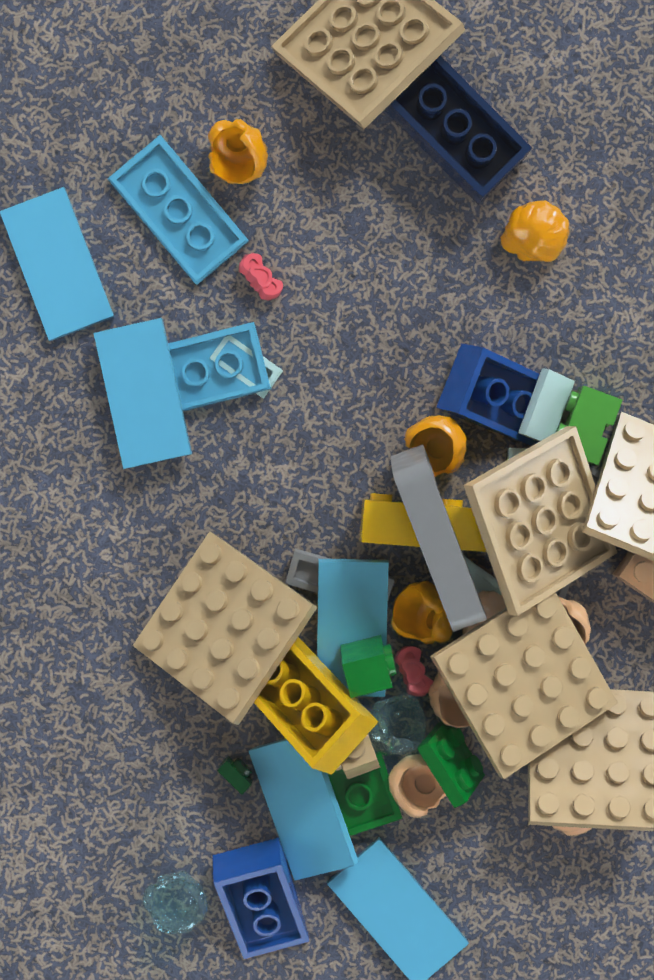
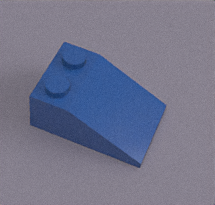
M461 343L436 408L470 423L533 446L538 441L518 432L540 374L484 347Z
M279 837L212 855L213 883L243 959L310 942L290 867Z

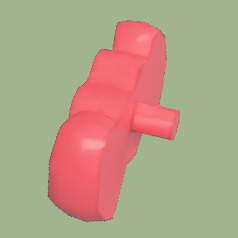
M251 253L242 258L239 263V272L245 275L246 280L259 293L260 298L267 301L278 298L283 289V283L272 278L271 270L263 266L262 256Z
M405 646L396 653L394 661L399 665V672L403 675V682L407 686V693L414 697H424L429 692L434 681L424 675L425 666L420 662L422 651L414 646Z

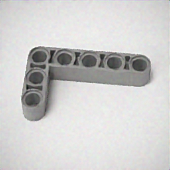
M422 444L390 456L395 483L453 632L487 620L438 490L434 472L424 445Z

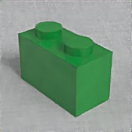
M381 635L341 645L342 667L351 698L393 688L391 676L397 675L391 645H383Z

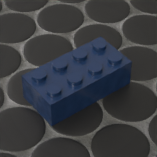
M441 55L384 110L478 205L527 157L532 149Z

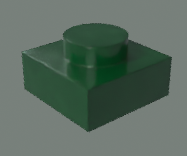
M227 756L218 766L217 771L241 795L252 785L253 779L249 776L252 771L240 758L233 761Z

